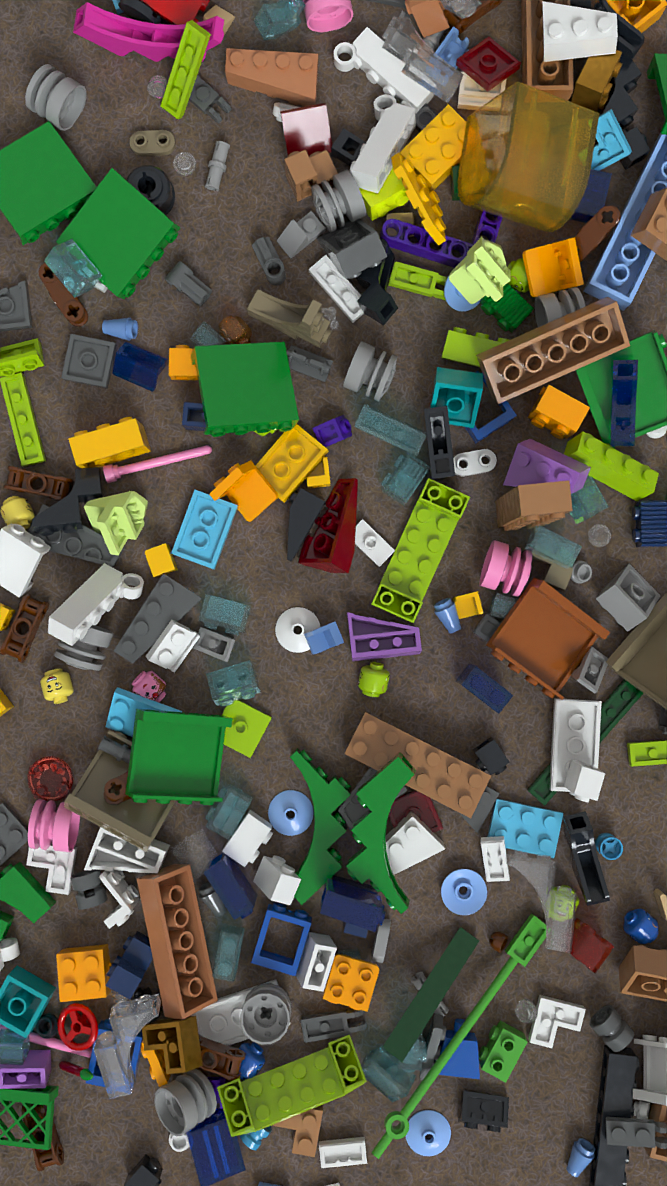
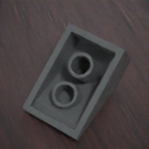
M360 219L354 222L348 220L345 222L344 227L340 228L338 226L335 231L327 232L317 238L334 266L346 279L358 277L362 273L361 271L368 267L379 265L387 257L377 231Z

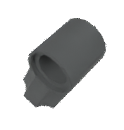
M269 237L257 239L251 246L266 275L267 281L275 286L281 285L286 279L283 262L280 260ZM273 269L281 270L277 275L270 274Z
M178 261L164 278L170 286L174 285L177 288L176 291L183 292L198 306H202L210 297L212 290L196 278L195 274L184 263Z

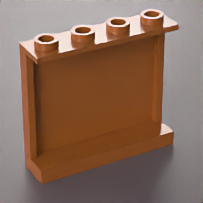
M533 578L486 646L492 649L490 653L501 662L503 659L508 661L507 667L517 674L523 672L526 675L524 679L535 687L537 684L542 686L541 692L551 699L556 696L563 700L564 697L559 692L596 639L599 637L605 640L610 632L545 581Z

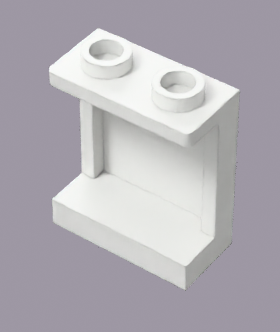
M11 523L0 530V585L16 596L21 597L31 589L33 585L31 579L42 556L51 547L43 539L25 531V528L19 524Z
M643 1035V1039H634V1044L644 1046V1089L633 1088V1099L667 1106V1037H659V1041H657V1036Z

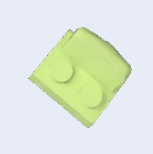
M481 237L467 252V256L450 272L449 280L470 304L476 303L484 296H491L497 302L503 297V286L511 281V270L506 266L502 247Z
M129 491L86 502L84 509L94 531L102 534L110 554L119 555L128 539H137L144 527L145 522L143 519L146 515L148 501L137 492Z

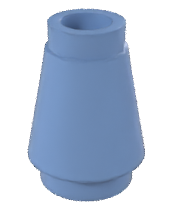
M131 318L104 320L102 331L104 334L130 341L137 337L138 323Z
M446 598L434 604V613L449 633H454L461 629L455 602H452L450 598Z
M580 1138L573 1144L566 1169L574 1177H578L595 1158V1148L589 1141Z

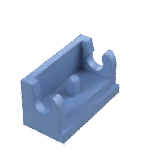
M454 26L431 57L426 68L425 75L443 88L458 68L456 66L457 58L469 51V39L466 37L463 41L460 40L458 37L459 30Z

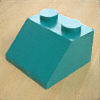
M437 367L430 408L447 406L449 425L474 428L483 391V374Z

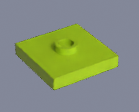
M232 696L222 714L233 718L232 727H226L224 745L251 758L272 717Z

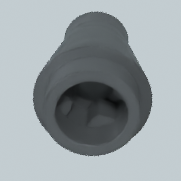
M215 881L203 884L198 889L199 897L213 912L215 917L222 916L226 913L227 908L224 904L220 885L216 884Z

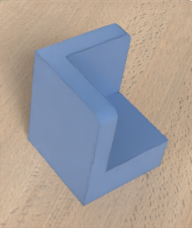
M336 622L304 634L313 655L344 643Z

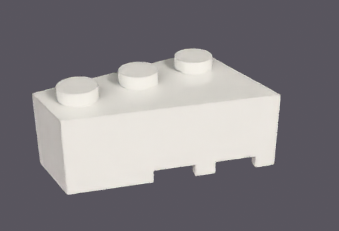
M542 1L544 62L616 54L618 37L616 13Z
M412 811L397 824L396 828H393L386 835V851L394 875L446 849L444 842Z
M100 827L84 870L97 869L158 873L170 845L154 839L148 851L145 852Z

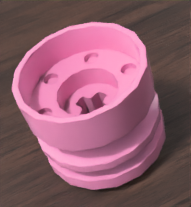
M302 0L303 5H305L304 12L307 26L312 31L323 33L338 30L346 26L353 18L351 0Z
M493 540L484 561L479 586L495 590L501 581L503 582V593L507 594L511 588V595L519 597L530 576L532 551L524 550L521 555V548L516 547L510 556L508 555L509 544Z
M38 799L33 806L28 824L29 847L31 849L41 847L42 850H47L52 842L55 851L71 853L78 837L80 816L66 809L64 802L60 803L57 809L54 801L46 802L45 800Z

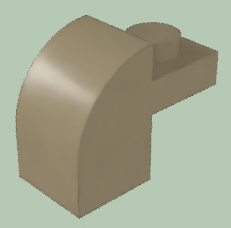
M537 545V548L531 547L529 550L532 551V559L547 565L541 580L558 590H566L573 571L569 555L559 547L554 548L552 554H550V549L544 546Z

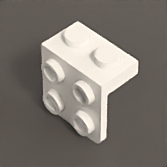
M105 870L99 878L120 904L104 920V923L110 929L115 924L119 927L128 920L129 916L134 912L133 908L140 899L138 897V890L133 885H128L123 879L125 878L123 871Z

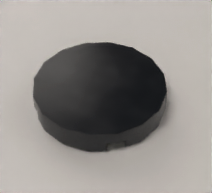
M120 0L118 6L131 19L163 24L161 17L157 16L155 18L152 15V9L141 1Z

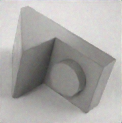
M310 211L298 222L293 219L277 239V243L291 259L324 233L326 228L314 213Z
M200 627L198 632L200 638L193 648L228 662L235 638Z
M591 646L583 657L581 665L573 671L571 676L595 694L598 692L608 664L606 661L608 658Z

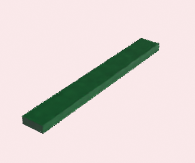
M625 679L601 704L599 744L644 694ZM551 762L527 788V791L544 806L557 792L549 790Z

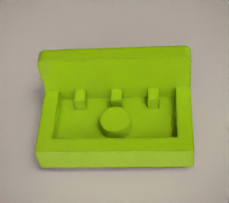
M38 338L0 348V377L12 376L15 373L35 370L38 367L45 366L42 347Z

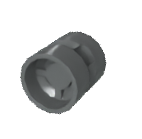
M85 870L70 877L73 890L78 892L75 899L79 910L98 906L108 900L105 887L100 886L102 882L99 878L101 875L100 870ZM94 888V891L85 893V890Z
M612 1005L603 1006L590 1020L589 1025L599 1037L603 1036L602 1040L613 1052L624 1049L634 1037L633 1029L625 1020H621V1016Z

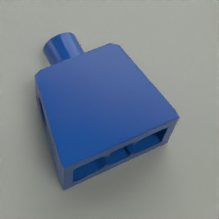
M455 1019L454 1031L446 1030L444 1041L440 1040L439 1042L441 1046L440 1055L464 1023V1019ZM468 1032L439 1075L479 1079L478 1042L475 1033Z

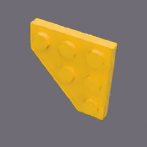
M398 152L391 157L393 171L397 178L402 180L407 190L405 193L413 208L418 210L425 230L440 245L446 241L444 232L446 226L441 218L443 212L438 205L440 199L434 190L430 191L427 188L428 185L424 177L414 172L415 169L408 158L404 159Z

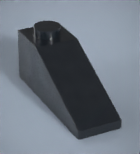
M447 406L424 409L432 479L455 476Z
M302 488L299 492L295 491L289 500L291 507L289 512L287 560L290 562L294 560L325 505V501Z

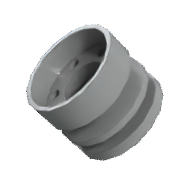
M46 64L41 66L31 78L26 91L25 103L29 110L37 113L40 117L46 118L47 121H50L58 129L65 131L73 126L83 111L86 102V89L74 79L66 77L63 72L58 71L54 66Z
M344 170L332 177L334 188L326 180L321 182L322 190L318 184L311 186L316 212L330 233L336 230V223L340 228L345 226L344 214L351 222L367 215L363 197L349 170Z
M577 287L569 288L567 291L560 290L558 298L554 293L536 297L534 309L537 326H543L585 307L580 290Z
M361 341L348 369L343 387L358 392L362 385L365 384L367 385L365 396L369 397L373 388L377 389L374 400L379 402L385 392L388 391L396 372L398 356L392 354L387 364L384 362L387 355L386 351H383L379 358L375 359V347Z
M92 625L85 637L81 640L78 639L73 646L63 641H58V645L67 649V651L56 649L54 656L76 668L100 671L102 663L93 659L104 660L106 656L97 651V648H108L114 633L102 627Z
M265 983L254 987L247 994L240 1015L244 1034L251 1041L261 1045L272 1044L280 1040L287 1032L290 1024L291 1001L287 992L278 985ZM263 1008H272L271 1013H269L268 1011L263 1012Z
M197 1069L185 1072L177 1076L174 1081H170L156 1091L154 1098L155 1108L160 1121L175 1136L184 1135L194 1128L197 1123H201L205 1118L210 1117L216 1111L217 1106L216 1095L211 1083Z

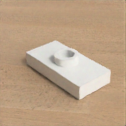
M363 519L356 525L355 544L380 567L395 550Z
M504 836L481 837L486 881H510Z
M365 1137L319 1141L321 1168L367 1164Z

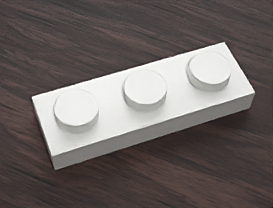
M327 255L309 269L312 277L352 323L364 314L357 303L361 295L339 273Z

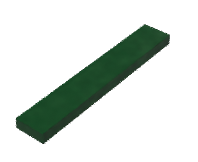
M461 927L382 1047L401 1063L479 943L478 939Z

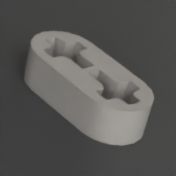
M378 919L371 953V961L383 963L391 925V920Z

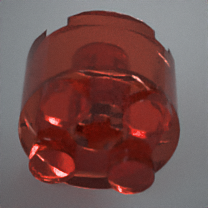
M578 918L572 921L557 942L564 950L586 965L585 967L595 974L614 947L606 939L596 934L593 928Z

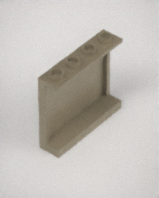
M667 593L657 602L648 618L636 626L606 661L616 674L665 709H667Z
M110 730L108 731V738L122 745L125 743L131 749L132 742L127 740L124 734L115 731V733ZM99 750L72 794L69 793L64 801V807L147 852L176 800H170L169 804L155 802L156 799H147V803L133 802V798L118 805L108 804L104 800L105 784L110 779L126 773L129 769V764L122 760L119 762L116 760V757ZM114 788L111 789V793L119 794V791H115Z

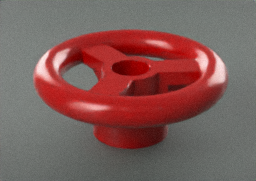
M79 1003L70 1004L61 1011L57 1024L58 1033L63 1043L76 1051L90 1048L98 1036V1022L94 1013L87 1006ZM69 1014L72 1024L71 1030L67 1035L64 1022ZM81 1033L90 1035L89 1039L84 1043L73 1042L76 1035Z

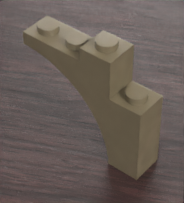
M258 289L247 308L248 315L294 340L300 337L319 348L323 342H328L332 334V330H330L331 322L323 318L322 304L315 300H312L309 305H298L278 299Z

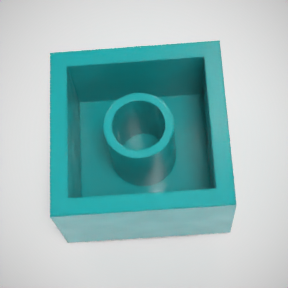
M17 965L7 975L0 988V1024L27 1038L43 1014L56 987Z

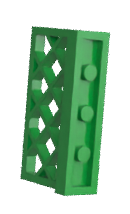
M47 1085L46 1088L0 1089V1102L5 1107L0 1116L8 1111L15 1121L8 1128L0 1118V1129L3 1131L0 1135V1145L49 1150L52 1141L54 1101L58 1096L59 1086ZM16 1102H21L27 1110L21 1117L12 1107ZM38 1104L47 1105L46 1116L43 1119L34 1110ZM28 1113L37 1123L31 1130L22 1121ZM16 1124L25 1134L22 1139H16L10 1131ZM37 1127H40L45 1134L44 1142L37 1141L32 1134Z

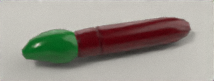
M61 1061L59 1063L60 1069L79 1076L83 1080H92L94 1077L88 1068H83L68 1061Z

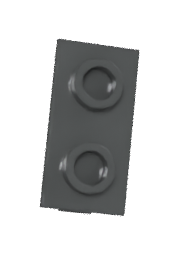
M293 345L287 350L289 368L291 370L326 382L333 363L332 360Z

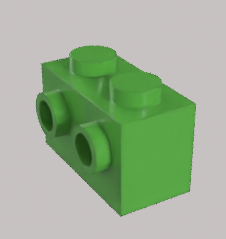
M500 1020L497 1026L494 1025L489 1033L490 1040L486 1046L481 1047L478 1057L481 1070L506 1083L528 1041L523 1032Z

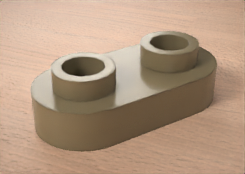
M167 130L137 131L130 138V147L138 156H165L175 150L176 142L172 133ZM162 139H167L166 143H160ZM139 140H144L143 144H137Z

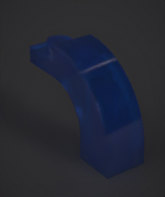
M613 360L611 446H635L638 360Z

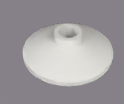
M301 607L291 608L282 613L277 620L275 628L276 637L285 649L297 653L305 652L310 648L304 634L320 628V623L315 614L310 610ZM295 626L302 628L301 634L294 633L293 629Z

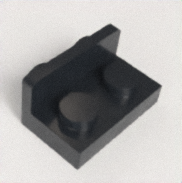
M462 1091L461 1115L458 1117V1122H463L465 1128L478 1129V1125L487 1126V1131L501 1132V1128H508L509 1097Z

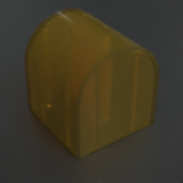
M517 81L467 117L458 174V194L461 202L466 206L544 232L558 230L574 214L586 190L591 171L599 113Z

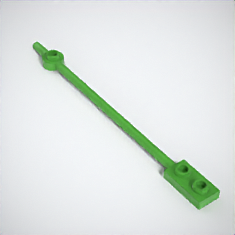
M530 914L505 949L510 958L400 1112L393 1111L386 1116L384 1121L386 1132L372 1151L376 1158L379 1159L393 1139H401L407 1135L409 1131L407 1119L517 963L519 962L525 967L552 930L533 914ZM395 1120L400 1121L397 1126H392Z

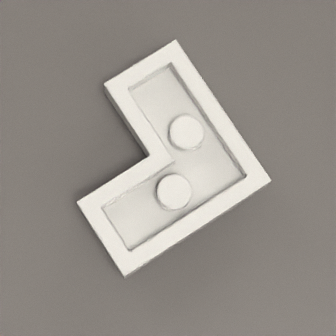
M52 843L47 850H42L41 847L38 849H31L29 847L26 865L49 869L46 892L69 895L72 885L70 877L74 872L77 847H74L71 853L55 851Z
M539 995L528 1038L529 1042L552 1048L558 1026L580 1032L586 1010L585 1007Z

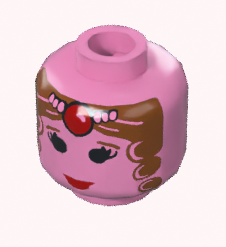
M142 671L132 682V693L149 700L160 702L166 695L164 692L166 688L165 681L153 671Z

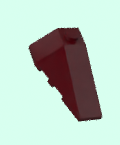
M356 478L338 479L326 501L328 510L321 518L317 517L315 524L319 526L313 537L308 535L305 539L298 563L330 573H349L355 552L358 480Z

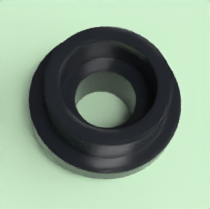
M45 1014L38 1020L36 1031L42 1038H52L57 1034V1017L53 1014Z

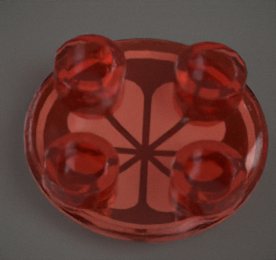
M46 756L40 758L29 768L27 776L28 786L33 797L37 800H60L69 793L73 785L71 768L64 760L58 757Z

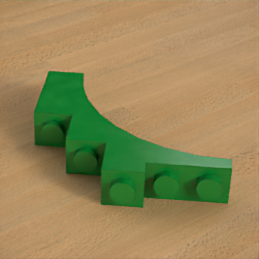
M297 748L291 753L290 758L301 771L310 789L315 816L314 834L308 854L299 870L295 873L301 878L294 897L303 905L342 868L341 854L335 848L330 850L329 847L347 831L344 825L346 821L338 812L334 814L333 811L351 795L349 790L351 786L342 776L338 778L334 775L328 781L326 779L328 774L320 766L316 768L311 763L313 759L304 749L300 751Z
M401 752L366 781L356 793L359 803L364 808H369L370 810L355 822L351 829L354 839L359 844H364L365 846L353 855L346 865L349 875L354 880L358 879L363 884L366 880L370 879L372 887L377 892L381 891L386 897L388 905L393 910L397 909L400 914L408 909L410 900L398 885L390 867L386 851V826L388 814L394 800L403 786L415 775L416 771Z
M21 862L15 866L9 864L0 873V900L21 911L33 923L56 903L53 897L46 892L43 886Z

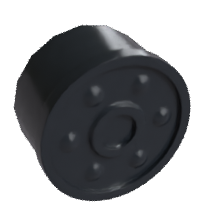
M142 165L135 168L128 175L127 181L165 215L172 210L175 203V191L164 171L153 165Z

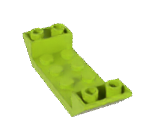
M430 478L427 479L379 584L372 605L414 623L423 604L422 600L453 531L468 504L469 496Z
M347 1035L329 1042L328 1048L241 1082L240 1078L218 1086L217 1089L231 1137L259 1131L345 1096L367 1081L351 1037Z

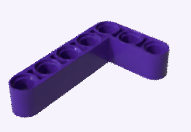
M488 204L478 218L471 243L446 236V241L438 245L440 248L438 251L430 248L429 244L436 242L425 228L397 219H388L384 222L380 232V240L382 238L385 239L391 248L455 268L467 256V252L480 239V235L486 236L489 241L495 243L503 211L497 204ZM486 214L493 215L495 221L488 220ZM393 228L396 230L397 235L394 237L389 236L386 230ZM414 235L418 243L413 244L409 242L407 237ZM451 250L459 251L461 257H454L451 253Z

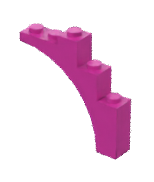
M87 2L76 10L73 33L119 56H125L135 51L158 62L167 56L173 59L176 58L186 24L166 25L137 21L105 11ZM214 16L208 20L197 22L199 26L211 34L206 51L222 42L224 37V19ZM205 51V54H204V56H203L202 62H203V60L205 59L206 51Z

